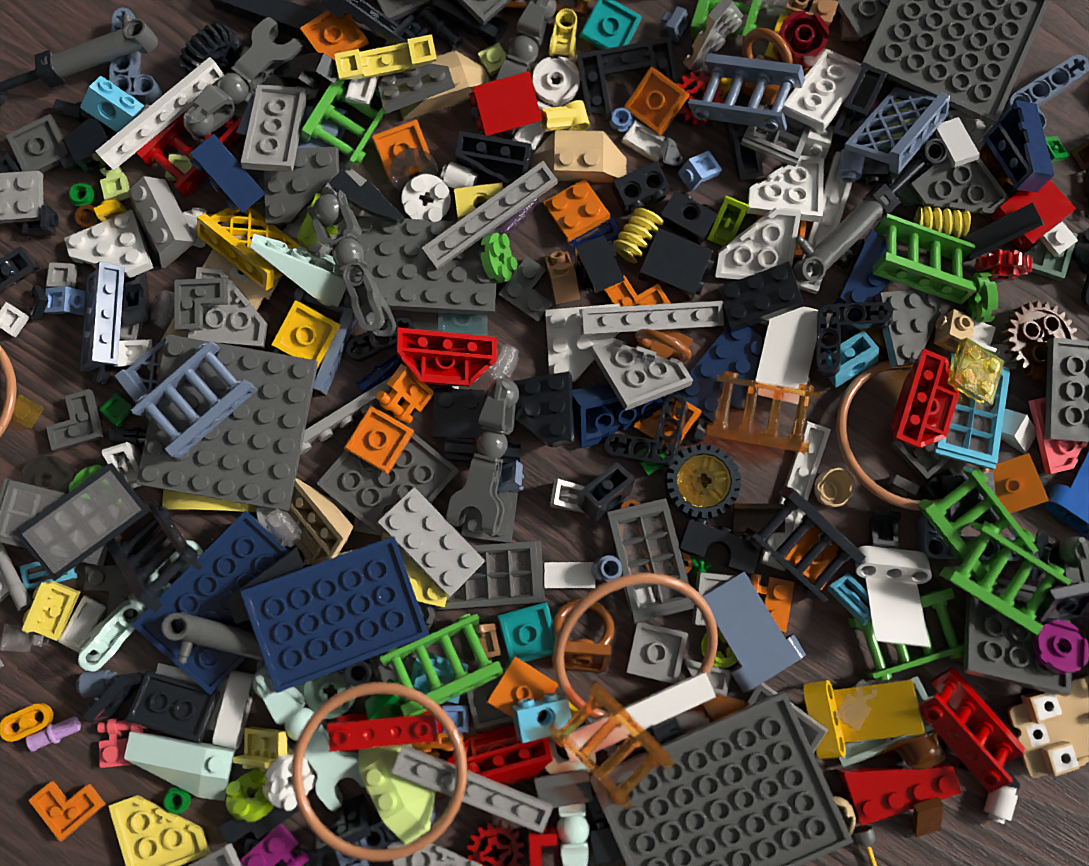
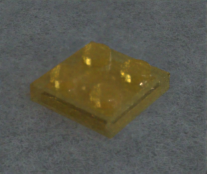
M968 337L960 339L947 383L983 406L993 405L1004 360Z

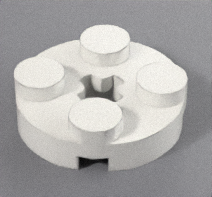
M549 57L542 60L536 66L533 73V86L536 95L543 102L560 107L576 96L579 90L580 77L578 68L571 60L565 57H558V59H551ZM561 77V84L553 85L551 78Z
M420 174L405 184L402 190L401 201L405 212L412 219L437 222L446 215L450 207L451 197L448 187L440 178L431 174ZM429 192L433 201L424 206L422 205L423 201L419 197Z
M288 754L277 758L268 768L265 777L268 779L266 787L263 786V794L276 807L292 810L296 807L297 803L292 781L287 785L288 782L286 780L289 776L292 777L293 755L290 756ZM304 757L303 785L307 795L315 787L317 778L314 775V768Z

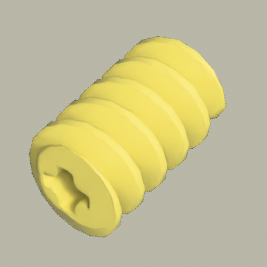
M919 206L914 218V223L947 235L953 234V237L958 239L960 235H963V237L967 236L971 222L969 211L960 212L954 209L951 212L947 208L941 211L938 207L931 209L929 206L923 208Z
M644 208L635 209L634 216L629 218V224H626L623 228L624 232L619 233V240L613 242L615 251L631 263H637V260L633 257L634 255L642 256L643 253L639 247L644 249L648 247L644 239L652 241L653 236L649 231L657 233L658 228L654 224L662 225L664 222L657 214Z

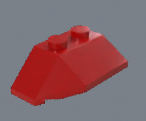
M398 327L396 353L419 383L469 387L497 361V337Z
M924 348L919 353L904 380L891 421L895 440L919 449L947 438L960 393L954 376L948 367L949 362L946 357Z
M514 724L467 737L463 742L467 770L505 786L532 779L553 761L548 737L522 743L516 737ZM453 754L446 762L456 766L455 755Z

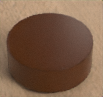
M88 204L80 206L74 214L75 222L84 230L101 223V220L94 211L95 207Z

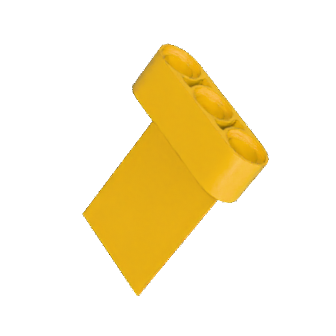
M829 680L804 684V698L808 715L828 729L816 748L819 759L844 757L846 742L925 734L913 680L838 690L832 689Z

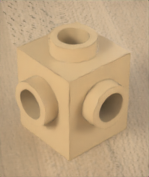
M955 309L940 316L935 324L934 344L953 353L970 345L974 334L973 326L975 319Z

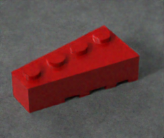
M939 763L926 770L914 769L908 765L850 769L836 768L846 800L854 808L856 822L860 825H866L914 809V804L935 797H940L942 800L962 793L953 766L945 763Z

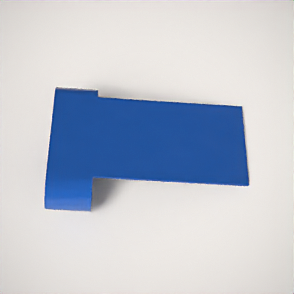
M1089 451L1071 487L1069 488L1062 484L1054 485L1048 495L1049 501L1044 503V508L1049 513L1088 539Z

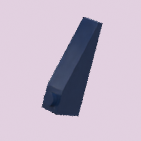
M593 385L572 390L573 423L580 446L583 448L603 443L610 435L623 428L625 431L630 429L632 423L643 417L647 419L654 412L663 408L665 399L673 393L625 411L610 385Z

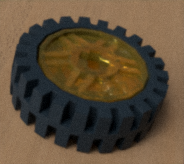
M706 444L690 446L678 453L676 461L668 466L665 475L666 494L671 504L676 507V510L687 517L705 520L720 516L731 508L739 496L741 474L738 472L737 463L733 462V458L727 455L726 451L716 448L717 446ZM701 476H703L705 481H708L704 488H702L700 483H697Z

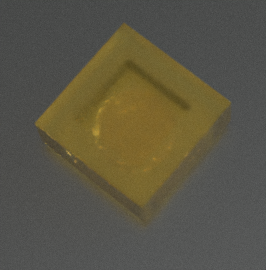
M19 394L11 419L32 429L45 407Z

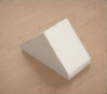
M994 406L991 409L990 413L994 412ZM1005 409L1001 440L1025 454L1036 437L1035 427L1027 415Z
M126 442L102 450V455L108 465L113 463L132 488L141 486L136 484L142 458L140 447Z
M555 479L550 507L585 513L577 506L580 491L585 486Z

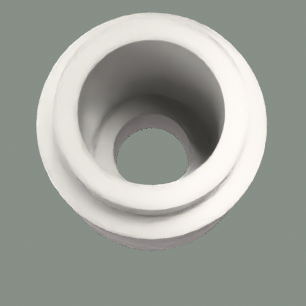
M450 162L449 165H444L441 179H443L446 186L454 189L476 186L478 174L473 172L471 168Z
M1006 785L992 793H988L984 811L989 813V819L1003 824L1005 819L1011 821L1018 797L1015 795L1016 788Z

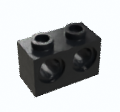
M658 161L613 180L612 190L624 214L630 211L634 213L635 209L644 208V205L650 202L658 203L664 200L670 188ZM655 182L658 187L650 188L647 183ZM628 191H632L637 196L634 198H629L625 195V193Z

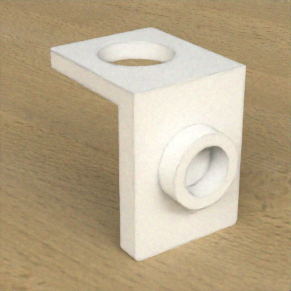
M974 320V334L971 344L961 349V351L984 359L996 353L997 349L990 346L996 327L985 323H978Z

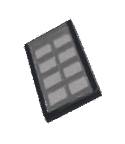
M110 463L19 528L15 534L53 581H56L144 517L150 510L114 464Z

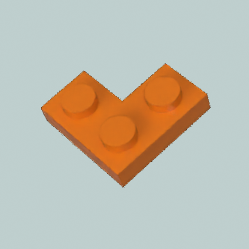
M625 275L623 276L625 281L603 290L612 304H619L620 307L671 304L659 284L637 295Z
M54 781L49 782L29 799V802L60 842L65 840L106 805L91 784L86 785L68 800Z

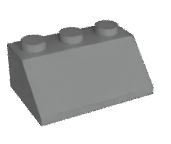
M143 176L128 190L131 207L161 268H166L190 248L196 240L166 180Z

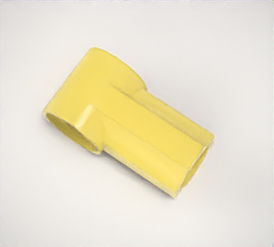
M572 101L564 107L545 108L540 111L542 121L539 122L541 129H544V131L564 129L584 131L590 126L583 101Z

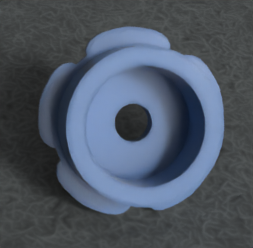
M618 108L611 113L612 120H610V126L613 129L624 132L633 124V117L627 109Z

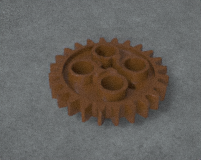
M1040 301L1029 302L1014 309V313L1008 315L1010 320L1004 322V326L1008 329L1001 332L1002 335L1007 337V340L1002 341V344L1009 347L1004 353L1012 355L1009 363L1016 361L1017 366L1015 370L1024 369L1023 376L1032 375V380H1047L1048 339L1079 340V338L1073 337L1072 334L1077 329L1069 327L1072 320H1064L1066 312L1058 314V306L1050 308L1049 302L1041 304Z

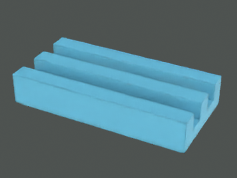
M61 556L56 557L59 562L69 560V558ZM39 562L20 566L22 582L27 591L36 589L43 582L53 580L51 578L32 584L29 583V580L49 575L46 571L28 575V570L42 567ZM76 567L55 582L61 583L77 579V573L74 572Z
M847 573L830 584L828 591L862 625H865L868 619L872 620L870 609L843 583L846 582L869 604L868 592Z

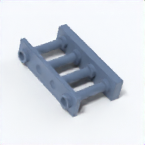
M708 53L705 63L711 78L702 100L690 99L688 102L693 116L700 120L710 119L763 127L770 131H786L787 124L781 110L790 88L803 87L805 77L802 65ZM720 79H734L725 103L711 102ZM743 82H757L748 106H735L734 104ZM766 85H780L771 111L757 109Z
M298 286L294 295L295 300L304 305L311 302L338 312L341 316L339 321L341 327L322 360L320 370L316 371L313 387L316 392L327 395L357 319L353 309L345 307V304L339 303L338 307L324 305ZM275 347L273 353L286 355V352Z
M212 341L205 342L197 347L194 356L150 394L141 396L136 401V406L131 409L134 414L140 416L148 413L170 438V445L165 450L171 457L181 458L257 391L251 382L245 379L241 382L234 378L214 355L221 348ZM205 362L212 367L229 387V393L223 399L217 398L195 373ZM186 379L210 405V410L203 416H198L175 389ZM166 396L190 421V427L184 433H178L156 407Z

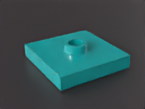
M597 0L579 37L600 49L628 45L643 16L615 0Z
M547 602L498 615L510 663L514 656L523 662L553 654L556 638Z

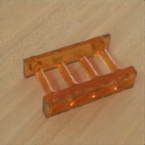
M723 371V375L717 374L716 381L724 383L717 420H714V424L708 423L707 436L808 453L810 443L808 440H804L803 430L810 397L819 398L820 393L814 391L815 386L799 384V387L795 388L738 378V373ZM734 384L749 386L742 424H739V428L729 427V422H727ZM759 388L774 391L767 429H764V433L754 431L752 426ZM784 392L800 395L793 432L789 434V437L780 436L779 431H777Z
M595 680L588 687L591 693L589 696L590 700L562 728L553 722L550 726L552 731L550 736L560 747L565 745L610 791L608 795L619 807L623 804L629 809L632 806L631 799L627 796L630 791L655 766L659 767L662 765L668 770L674 763V760L638 721ZM604 706L610 712L608 715L609 719L580 748L569 736L597 707L601 708ZM623 725L630 732L627 735L628 739L599 767L588 755L616 727L620 728ZM643 745L649 751L646 755L648 758L618 787L607 775L636 746L639 748Z

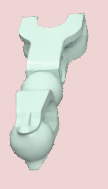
M186 540L187 544L191 545L198 552V559L203 554L202 548L196 542ZM177 551L170 557L171 563L179 556ZM186 563L179 571L185 572L191 565ZM157 571L151 575L150 583L159 576ZM167 582L159 590L160 594L158 595V597H160L172 585V583ZM133 593L128 597L129 600L121 603L80 642L79 664L83 669L96 671L101 668L114 655L123 641L135 630L132 624L148 608L138 602ZM130 608L137 610L138 614L133 619L124 618L123 613L125 610Z
M267 666L260 668L253 678L255 693L263 698L274 720L277 723H285L287 735L297 741L302 729L314 712L304 707V697L295 687L276 694ZM321 724L318 725L308 742L304 756L318 775L316 794L329 810L336 811L341 807L343 795L337 786V782L345 777L353 778L362 787L366 786L359 773L358 753L353 751L329 752L328 732Z
M552 736L548 737L553 761L545 768L550 774L588 768L589 773L596 763L595 752L571 763V760L563 759L558 755L554 738ZM585 803L559 807L560 819L557 822L556 831L561 840V854L564 866H587L588 844L586 840L589 836L590 826L585 817Z

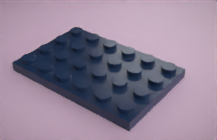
M245 510L198 558L202 568L197 570L191 565L159 597L163 606L156 613L148 608L132 626L210 695L246 657L193 644L186 663H179L178 658L182 641L171 640L164 635L162 630L163 621L171 614L186 612L196 617L254 631L250 619L235 624L227 598L231 592L290 550ZM175 619L173 629L178 633L183 632L184 622L180 619Z
M395 536L241 591L276 694L429 635Z

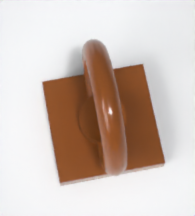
M755 28L744 37L742 42L743 58L754 59L751 50L752 43L755 39L763 38L772 42L777 47L782 56L783 63L793 64L789 46L776 32L767 28ZM758 55L755 58L758 60L773 61L761 55ZM743 82L739 92L752 96L757 82ZM766 85L760 101L772 105L780 85Z
M639 329L635 333L637 341L635 348L639 346L657 352L656 356L668 360L672 357L680 360L682 363L691 358L692 354L689 347L693 339L671 329Z
M582 598L573 599L565 603L557 611L553 621L555 638L568 613ZM595 601L587 609L596 612L601 617L604 624L603 636L596 644L587 639H575L572 642L567 639L564 650L565 669L606 672L611 654V645L609 644L614 635V622L609 611L601 603Z

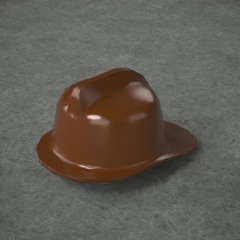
M935 730L918 737L896 742L881 751V755L885 757L899 755L908 766L918 770L929 769L945 759L937 740L938 733Z

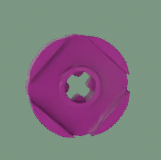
M1055 620L1043 625L1038 635H1034L1033 640L1037 663L1054 673L1062 675L1072 674L1085 666L1089 660V644L1086 638L1082 639L1080 634L1077 633L1079 629L1076 626L1062 620ZM1061 642L1062 647L1066 648V651H1059L1057 644Z

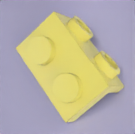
M53 580L38 585L33 593V604L23 617L24 625L22 631L26 633L34 631L53 640H59L67 626L80 591Z
M260 727L244 728V755L233 757V763L242 764V768L245 769L260 767V771L267 772L270 765L277 758L287 754V732Z

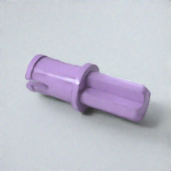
M71 717L58 724L51 723L46 729L27 736V746L31 751H36L50 743L57 744L62 738L80 731L81 722L77 717Z

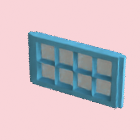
M951 353L948 359V367L954 376L960 394L947 438L935 442L934 454L994 470L998 461L1010 368Z

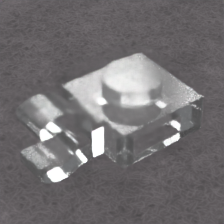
M4 624L0 650L30 652L31 645L49 646L50 638L44 635L33 634V631L23 632V625Z

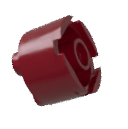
M797 11L790 14L784 20L778 34L789 46L793 64L802 65L804 70L815 65L820 59L828 41L829 29L826 22L815 13L813 15L805 13L806 11ZM774 45L775 54L778 60L783 63L782 56Z

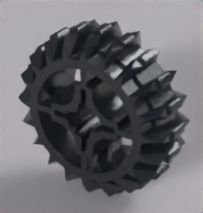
M212 23L211 26L205 25L204 29H198L195 35H191L192 38L190 41L185 42L186 47L181 50L182 55L179 57L181 61L180 66L186 75L190 74L209 57L225 74L234 66V62L239 59L238 54L241 53L242 49L240 47L242 43L239 41L236 33L227 25Z

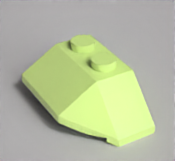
M402 745L358 749L359 773L383 822L405 844L412 842L429 831L435 790L391 773Z

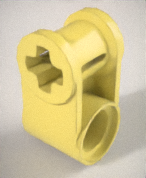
M563 9L557 13L554 31L551 36L549 56L556 54L568 56L569 59L573 60L577 32V16L574 11ZM564 22H569V23H571L572 25H571V26H568V27H565V26H562L561 24L564 23Z

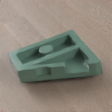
M1039 240L1025 254L1033 258L1032 272L1058 281L1065 279L1075 243L1054 257L1043 242Z

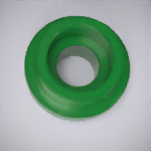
M77 183L71 187L69 197L74 205L80 207L86 204L90 205L94 201L95 192L88 184ZM86 193L85 197L80 199V196Z
M180 787L170 789L164 797V806L172 814L183 813L191 803L190 793ZM176 795L182 798L180 805L175 802Z

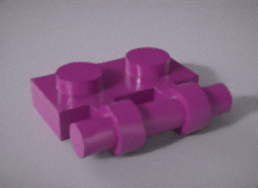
M281 823L244 856L240 863L241 866H274L283 859L286 862V866H302L309 860V857L304 851L297 856L291 852L299 843Z

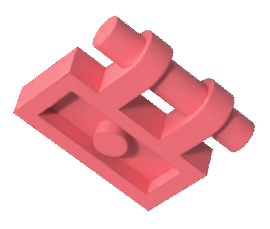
M118 718L109 719L108 722H99L97 726L98 732H108L109 740L99 741L100 768L135 765L124 759L128 738H121V731L131 730L132 732L144 733L146 727L128 723Z

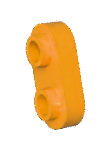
M39 703L15 712L0 722V736L5 741L13 742L39 732L52 723L54 717L53 710L49 705ZM39 712L43 713L42 721L38 719ZM15 723L19 725L18 732L14 730Z

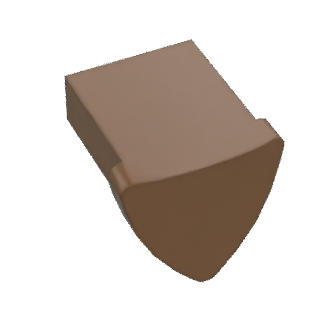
M490 623L473 627L487 658L501 655L496 633L498 625Z

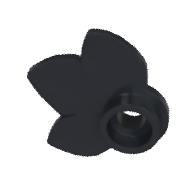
M1037 531L1034 545L1038 551L1035 554L1028 550L1024 551L1046 565H1049V563L1055 564L1058 556L1057 548L1049 543L1047 532ZM1034 567L1030 572V580L1035 581L1039 579L1042 571Z

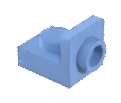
M707 151L688 159L679 170L678 175L687 188L693 191L701 182L717 176L722 169L711 153Z
M70 287L46 288V296L49 301L44 313L84 315L85 291Z

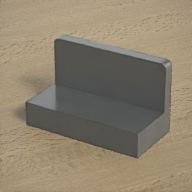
M588 768L535 777L538 798L552 804L553 808L586 803L593 800Z

